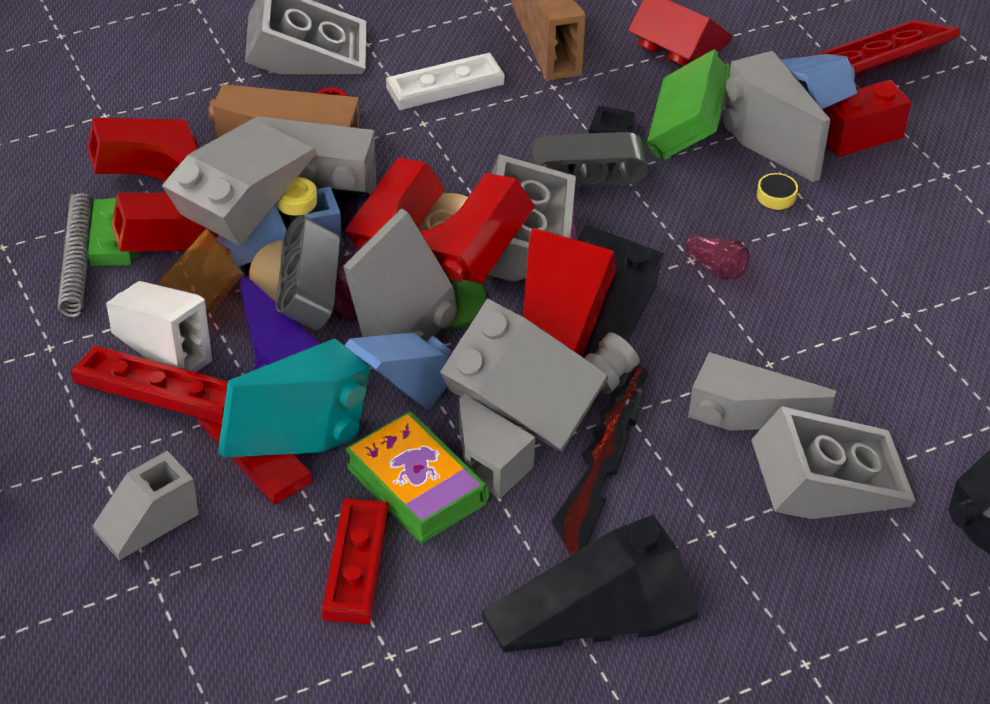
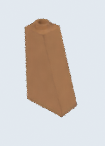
M511 0L512 7L546 81L581 76L585 33V13L574 0Z
M222 84L217 98L210 101L209 121L215 123L216 138L253 118L255 119V116L359 128V97Z

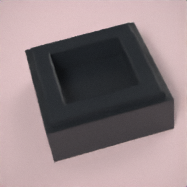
M598 106L589 128V133H631L635 121V113Z

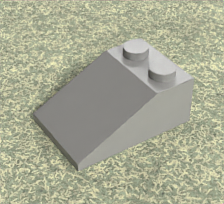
M256 0L248 15L245 62L259 69H265L279 75L363 74L366 69V21L312 0Z
M773 51L731 61L730 76L726 81V107L722 112L725 128L734 134L741 145L812 182L820 180L830 118Z
M253 118L188 154L164 182L162 187L181 215L241 246L317 152L315 148Z
M402 208L343 266L363 337L413 332L427 342L441 328L449 326L458 312L453 285L413 219Z
M488 298L440 371L449 391L460 397L464 394L470 396L513 424L524 427L535 438L561 452L565 449L608 379L606 373L532 322Z
M781 406L751 439L775 512L817 519L911 507L916 502L889 430Z

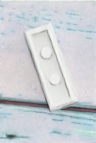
M491 53L386 78V88L399 110L504 85V73Z

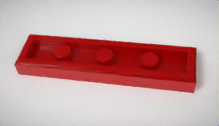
M96 345L71 370L73 383L222 424L228 381Z

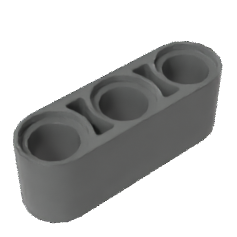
M635 133L546 135L536 139L531 146L533 164L576 176L575 187L635 184L643 180L648 172L643 142L639 135Z
M304 215L296 217L284 235L276 310L313 331H318L326 324L334 307L340 238L338 234Z

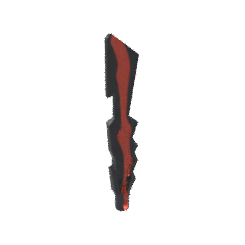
M636 366L630 372L624 385L611 393V404L600 412V424L593 427L595 441L582 452V457L589 468L552 519L554 528L571 555L587 546L606 502V498L598 497L607 475L617 474L627 445L628 428L630 425H636L643 400L642 390L648 377V371L642 366Z

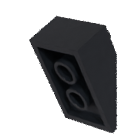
M589 225L584 227L577 240L613 250L617 270L583 358L589 353H595L599 349V342L609 332L615 333L628 341L657 288L664 254L663 252Z

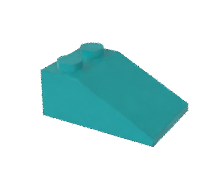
M334 338L229 380L218 453L223 458L319 453L350 442L357 437L370 367Z

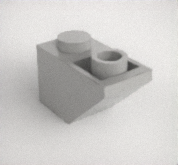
M464 394L459 398V432L463 462L470 469H473L476 475L487 484L489 492L500 499L534 467L535 437L524 427L513 424L470 396Z
M168 451L131 470L125 475L93 524L95 534L118 560H121L199 515L192 476Z

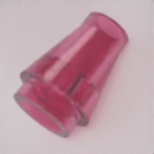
M693 234L686 245V255L697 260L725 280L741 277L749 263V250L743 247L741 241Z

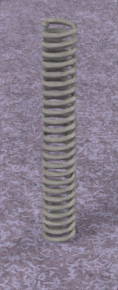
M72 193L69 201L57 305L60 313L68 317L79 316L84 302L88 264L87 254L94 201L90 195L85 193H77L75 195ZM65 306H68V307H78V308H76V309H68V308H66ZM65 311H68V312H77V313H75V314H69V313H66Z

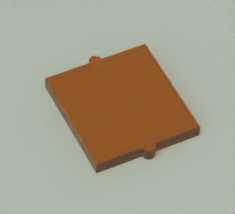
M206 229L159 280V283L163 287L201 296L205 299L206 314L208 315L244 274L231 258V250L222 246L212 231Z

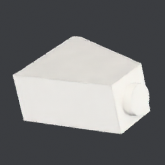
M138 281L106 303L111 333L146 359L192 372H197L212 361L205 299L201 296Z

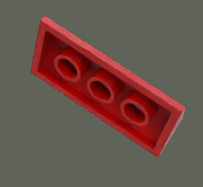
M911 20L814 55L831 54L847 56L848 61L854 68L855 78L939 49L959 37L960 28Z

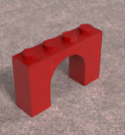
M92 118L87 151L95 174H139L151 176L165 182L186 156L198 149V142L196 136L191 135L186 119ZM117 193L111 226L120 252L213 250L219 235L181 215L167 193Z
M398 157L344 232L355 244L353 248L357 253L401 208L409 213L419 229L425 217L446 189L426 162ZM485 173L461 208L451 218L434 228L420 231L446 276L457 282L466 280L482 284L535 205L517 178Z

